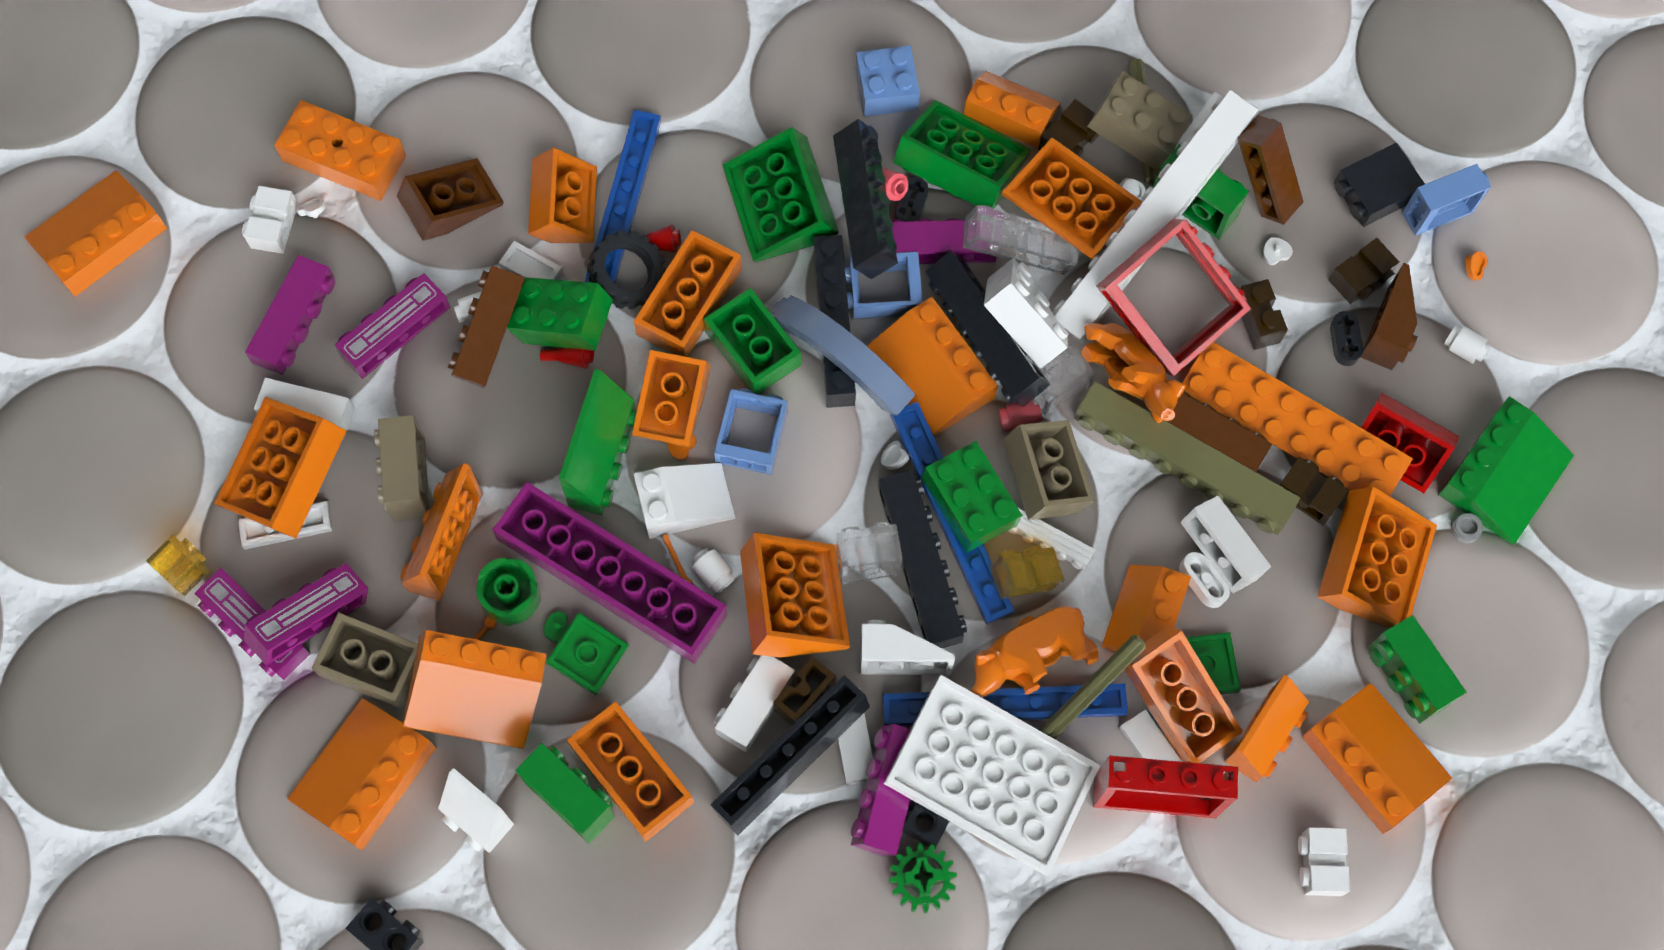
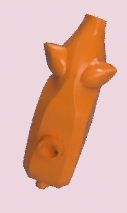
M1098 323L1086 324L1084 327V331L1087 334L1086 337L1088 340L1094 341L1084 346L1081 356L1087 362H1095L1105 367L1106 372L1111 376L1108 379V384L1114 390L1124 391L1144 400L1146 407L1150 410L1153 419L1157 423H1161L1163 420L1169 421L1174 419L1175 413L1173 409L1178 402V398L1183 394L1185 385L1172 379L1167 381L1163 365L1126 328L1115 323L1104 325Z
M1062 606L1047 611L1035 618L1028 616L1021 620L1017 627L1002 634L987 650H982L976 654L974 665L975 683L969 691L983 698L998 690L1005 680L1008 679L1015 681L1023 688L1025 695H1028L1040 688L1038 680L1047 674L1046 667L1056 663L1061 656H1071L1073 661L1084 659L1087 665L1098 661V647L1094 641L1085 636V622L1081 610L1071 606Z

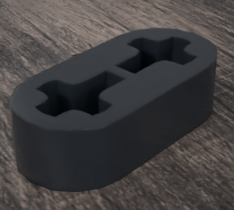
M920 177L908 179V190L905 196L898 200L894 219H901L905 222L920 220L929 189L924 179ZM915 187L920 188V192L917 193L916 198L912 199V190H914ZM908 207H911V216L908 219H904L903 214L906 213Z
M1342 311L1335 315L1330 324L1333 352L1339 364L1352 366L1357 363L1363 353L1359 321L1353 313ZM1341 321H1344L1345 325H1350L1346 335L1344 327L1339 326ZM1347 342L1349 351H1354L1351 357L1348 356L1347 352H1342Z

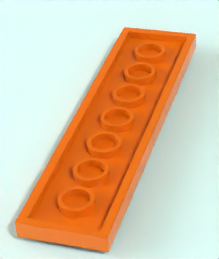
M1214 342L1199 354L1182 382L1185 385L1184 391L1201 403L1209 404L1225 417L1237 420L1247 430L1262 434L1268 442L1297 459L1301 457L1304 460L1314 462L1319 467L1320 473L1327 477H1336L1349 490L1374 486L1390 496L1413 460L1412 457Z

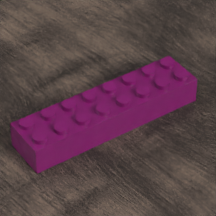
M528 482L525 483L492 529L497 541L693 664L696 663L728 615L727 606Z

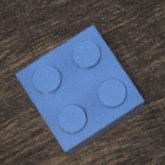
M911 45L857 52L856 73L864 117L918 110L920 91Z

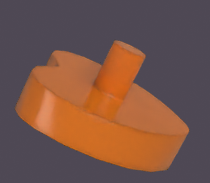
M1473 251L1466 256V272L1471 280H1480L1483 277L1484 268L1488 263L1484 252Z
M693 434L690 447L667 443L671 456L678 461L687 460L689 451L697 444V439Z

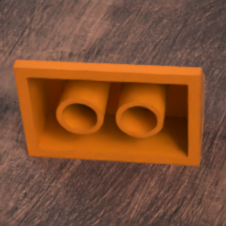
M985 71L977 78L966 99L964 115L993 130L1039 148L1041 136L1049 128L1061 102Z
M554 147L532 158L528 234L549 243L590 244L594 242L597 166Z
M1129 565L1101 647L1116 652L1132 635H1137L1144 641H1147L1167 626L1174 628L1191 576L1163 566Z
M1284 674L1270 689L1225 761L1230 766L1238 767L1239 772L1255 782L1259 781L1263 776L1269 778L1277 766V762L1273 759L1278 751L1282 753L1286 751L1293 740L1289 736L1294 726L1299 729L1308 715L1304 709L1309 701L1288 676Z

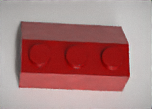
M1383 392L1360 426V428L1413 458L1400 480L1425 494L1455 449L1459 438L1458 435Z

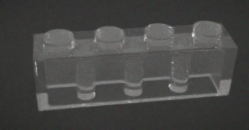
M977 205L965 216L963 248L1008 260L1014 258L1019 263L1023 262L1026 265L1063 275L1078 264V249L1038 220L1018 217L1015 213L1000 212L985 205Z

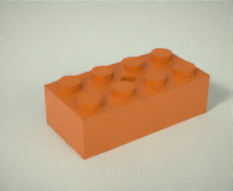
M300 100L274 145L283 162L379 201L384 197L406 157L400 139L303 100Z
M691 230L635 318L636 335L674 355L688 357L705 330L704 318L719 308L741 273V255Z
M1167 626L1145 641V650L1125 669L1174 751L1182 761L1201 763L1243 732L1182 630Z
M616 701L567 739L570 748L645 842L694 804L693 797ZM635 769L637 771L633 777H626L628 770Z

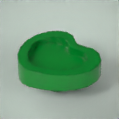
M555 612L546 620L544 635L552 642L558 643L570 626L564 612Z

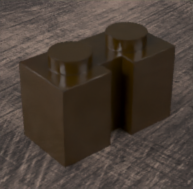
M1074 99L1063 111L1057 122L1054 121L1043 133L1038 150H1041L1051 138H1054L1080 157L1084 151L1083 147L1088 142L1092 144L1099 136L1098 133L1087 127L1095 113Z
M1375 238L1360 249L1355 256H1351L1337 266L1328 281L1351 305L1358 299L1361 301L1367 299L1375 291L1374 287L1379 283L1384 286L1396 275L1394 270L1400 261L1378 238Z
M1269 279L1241 286L1240 289L1243 290L1244 296L1247 299L1245 301L1251 308L1241 318L1253 350L1281 343L1288 328L1281 310L1273 311L1272 309L1276 297Z
M1299 457L1279 486L1299 496L1300 500L1296 508L1324 526L1349 490L1336 477L1330 476L1327 479L1319 474V467L1314 462Z
M813 656L797 674V687L794 689L788 684L773 702V711L791 726L836 684V675Z

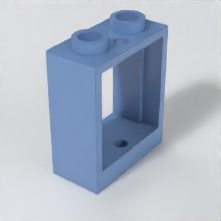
M1474 164L1417 187L1402 212L1414 235H1419L1473 213L1491 188L1488 176L1481 171L1478 164Z
M918 252L896 253L898 264L885 271H906L908 301L860 303L858 274L860 272L853 268L852 257L850 256V266H845L846 283H851V292H847L848 309H853V319L902 317L906 312L922 303Z
M745 388L738 390L730 389L714 452L715 463L772 475L788 412V402L783 400L782 397L773 394L762 396ZM737 408L777 416L768 453L728 445Z

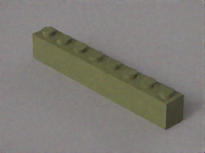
M1094 381L1075 414L1074 419L1084 429L1089 431L1095 430L1102 434L1109 443L1113 445L1119 444L1128 449L1129 453L1135 458L1151 462L1161 473L1172 474L1179 478L1184 486L1190 489L1196 488L1205 493L1209 500L1219 496L1235 515L1254 521L1261 530L1267 533L1278 535L1300 500L1299 496L1164 420L1161 423H1157L1153 419L1151 412Z

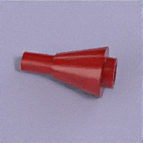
M673 224L646 234V237L650 239L649 242L652 245L655 243L659 250L676 253L677 247L682 244L680 230H675Z
M562 347L555 350H540V360L558 361L588 369L590 363L594 362V351Z

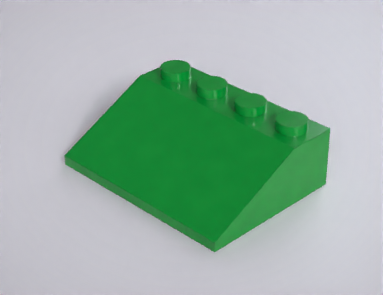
M935 100L901 137L893 163L902 167L905 171L925 179L928 183L950 192L953 196L975 205L976 208L991 213L1003 198L1002 191L1016 177L1029 156L1031 149Z
M793 127L722 164L754 262L814 246V237L839 234L808 138Z
M594 369L559 475V481L569 507L603 515L605 507H610L614 491L611 490L613 481H618L622 464L619 462L622 453L627 454L631 441V437H628L630 428L634 427L637 410L634 399L598 369Z
M1509 396L1496 410L1438 495L1464 513L1475 514L1480 518L1485 527L1514 545L1574 457V454L1533 411Z

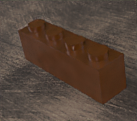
M1257 115L1237 139L1261 217L1284 225L1304 201L1281 122Z
M491 266L489 272L483 270L478 283V287L483 288L479 299L473 297L468 314L473 315L470 325H463L458 341L463 342L459 353L453 352L448 368L453 369L452 377L482 388L486 386L524 282V277L495 266Z
M1186 391L1178 398V402L1173 409L1175 413L1174 419L1166 421L1255 472L1272 446V443L1268 442L1262 434L1250 432L1243 428L1237 420L1230 417L1226 418L1217 413L1209 404L1199 403L1192 399Z

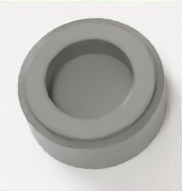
M1472 513L1458 515L1451 524L1453 537L1461 543H1473L1483 532L1482 521Z

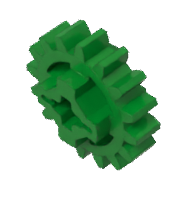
M918 843L917 851L915 852L909 846L906 847L905 852L907 856L903 857L897 854L895 859L899 866L891 865L890 871L895 873L896 876L889 878V884L897 885V888L892 891V895L898 896L901 894L900 905L904 906L907 902L911 903V912H915L917 906H922L924 914L928 913L929 905H933L936 910H939L941 907L939 900L942 899L948 903L950 897L946 891H955L956 888L953 883H950V880L957 877L956 872H949V868L954 864L953 860L945 862L943 858L946 852L943 850L938 855L935 854V846L932 844L928 851L923 849L922 843ZM915 859V867L912 871L902 873L904 867ZM928 859L934 861L940 869H934L929 865ZM921 865L925 876L931 877V879H928L924 891L921 881L915 880L919 875ZM943 883L942 889L935 896L931 897L932 887ZM905 887H911L918 893V898L909 894Z

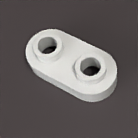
M1192 552L1181 561L1179 566L1180 573L1191 576L1189 586L1204 605L1210 608H1218L1229 598V587L1206 556L1198 552Z

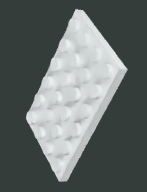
M939 675L883 784L1042 874L1049 875L1100 765L950 679Z

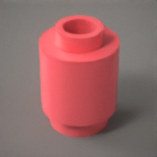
M882 168L886 179L885 189L888 199L892 201L902 199L908 190L906 176L890 169Z
M1033 400L1024 407L1018 403L1006 404L1005 408L999 409V418L1003 432L1010 430L1011 433L1019 425L1043 421L1040 405H1034Z

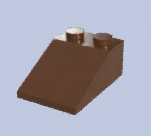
M478 158L405 176L397 194L398 200L423 241L449 234L502 206L504 203Z
M1403 263L1388 286L1361 358L1393 370L1398 362H1404L1408 352L1412 351L1418 336L1414 335L1417 317L1410 267L1406 263Z

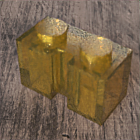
M171 535L146 560L153 569L184 597L210 572L203 564L207 559L186 538L180 542L174 535Z
M1040 545L1024 550L1025 554L1023 552L1016 553L1015 550H1007L998 555L999 558L990 565L1000 599L1052 591L1065 579L1054 547L1042 549Z

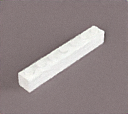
M1019 509L1023 516L1018 525L1008 530V532L1012 534L1017 533L1026 542H1033L1039 545L1038 547L1041 550L1054 553L1058 559L1069 561L1077 569H1086L1094 555V548L1040 519L1028 520L1026 512Z

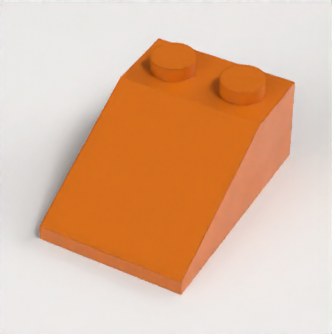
M650 350L632 436L690 447L705 397L711 365L705 360Z

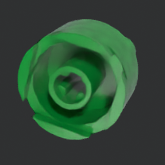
M498 558L489 562L480 571L476 595L484 611L492 620L505 626H512L527 620L535 613L541 603V591L532 569L525 562L518 559ZM509 588L513 592L507 594L504 592V590Z

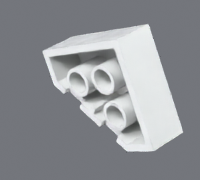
M1013 258L987 279L984 306L1041 369L1067 349L1068 333L1056 320L1049 308V301L1038 290L1032 280V273L1023 262L1019 264Z

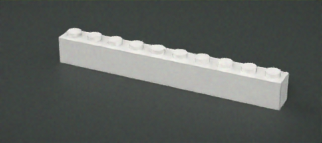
M1230 90L1225 97L1223 95L1218 97L1211 108L1214 111L1210 117L1200 120L1194 129L1196 135L1190 142L1186 140L1176 152V155L1179 157L1172 165L1168 163L1162 169L1158 176L1161 180L1154 188L1150 186L1141 197L1143 203L1137 211L1132 209L1123 221L1125 224L1120 233L1115 231L1105 244L1108 248L1102 256L1097 254L1088 266L1090 271L1085 278L1079 277L1070 289L1073 293L1068 300H1061L1055 307L1053 314L1056 320L1065 328L1069 335L1080 343H1083L1087 336L1084 331L1086 324L1098 323L1111 306L1096 285L1171 220L1180 218L1238 143L1237 138L1258 115L1256 107ZM1144 263L1118 284L1122 291Z

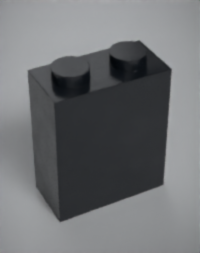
M1397 142L1341 169L1334 181L1337 194L1345 199L1350 207L1352 216L1359 220L1363 227L1405 207L1417 187L1425 185Z

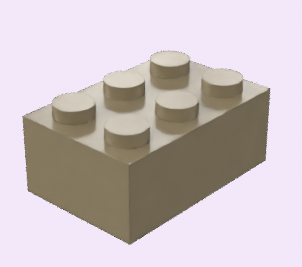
M1122 71L1109 87L1087 127L1158 171L1174 151L1193 115Z
M414 415L378 419L379 430H374V440L376 447H380V457L376 458L377 474L382 475V485L377 488L379 502L384 504L385 512L390 513L395 522L422 519L427 509H430L424 434Z
M1069 420L1022 424L1017 426L1003 439L1028 520L1075 515L1095 501Z
M338 612L312 669L322 678L403 709L408 698L418 643Z

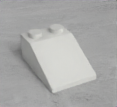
M721 463L667 466L634 474L649 539L661 537L666 533L669 535L735 519Z
M870 620L868 624H862L860 674L951 675L955 662L954 654L896 625L886 624L884 620Z
M453 768L449 772L438 807L445 815L441 821L454 832L458 828L468 835L464 840L477 852L483 848L490 853L512 828L513 822L497 804Z

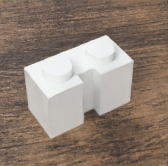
M258 186L256 196L253 195L250 201V211L253 212V215L249 216L248 221L244 222L242 228L243 237L251 249L284 254L298 206L292 191Z
M1306 829L1302 832V836L1298 838L1299 855H1303L1304 867L1300 868L1299 879L1300 885L1305 886V895L1343 896L1349 893V866L1346 864V855L1348 854L1347 829Z

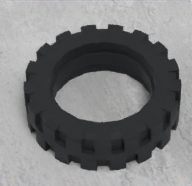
M625 230L617 231L615 234L607 235L592 251L589 257L590 262L587 264V272H590L589 282L598 283L613 299L612 304H615V307L619 309L624 307L634 309L639 305L643 306L666 271V268H663L665 263L664 257L658 253L659 248L655 243L652 245L648 237L645 235L641 237L635 231L625 233ZM626 249L634 252L642 259L647 268L648 275L647 282L643 288L637 291H627L619 288L611 281L605 266L606 257L611 251Z

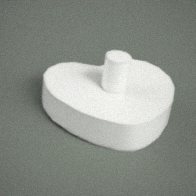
M1125 178L1119 184L1140 200L1145 193L1143 184L1133 178Z
M317 197L302 203L296 208L299 216L307 215L318 218L319 214L325 210L326 205L321 197Z
M1273 237L1265 243L1262 256L1267 264L1276 265L1280 260H1288L1292 256L1293 250L1288 242Z
M893 441L884 450L881 464L887 469H898L908 462L909 455L899 441Z

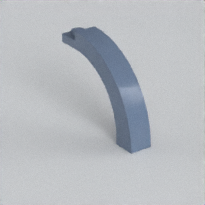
M792 295L788 299L783 297L772 306L770 313L784 331L803 340L832 361L855 381L882 410L898 416L916 395L872 350L820 310Z

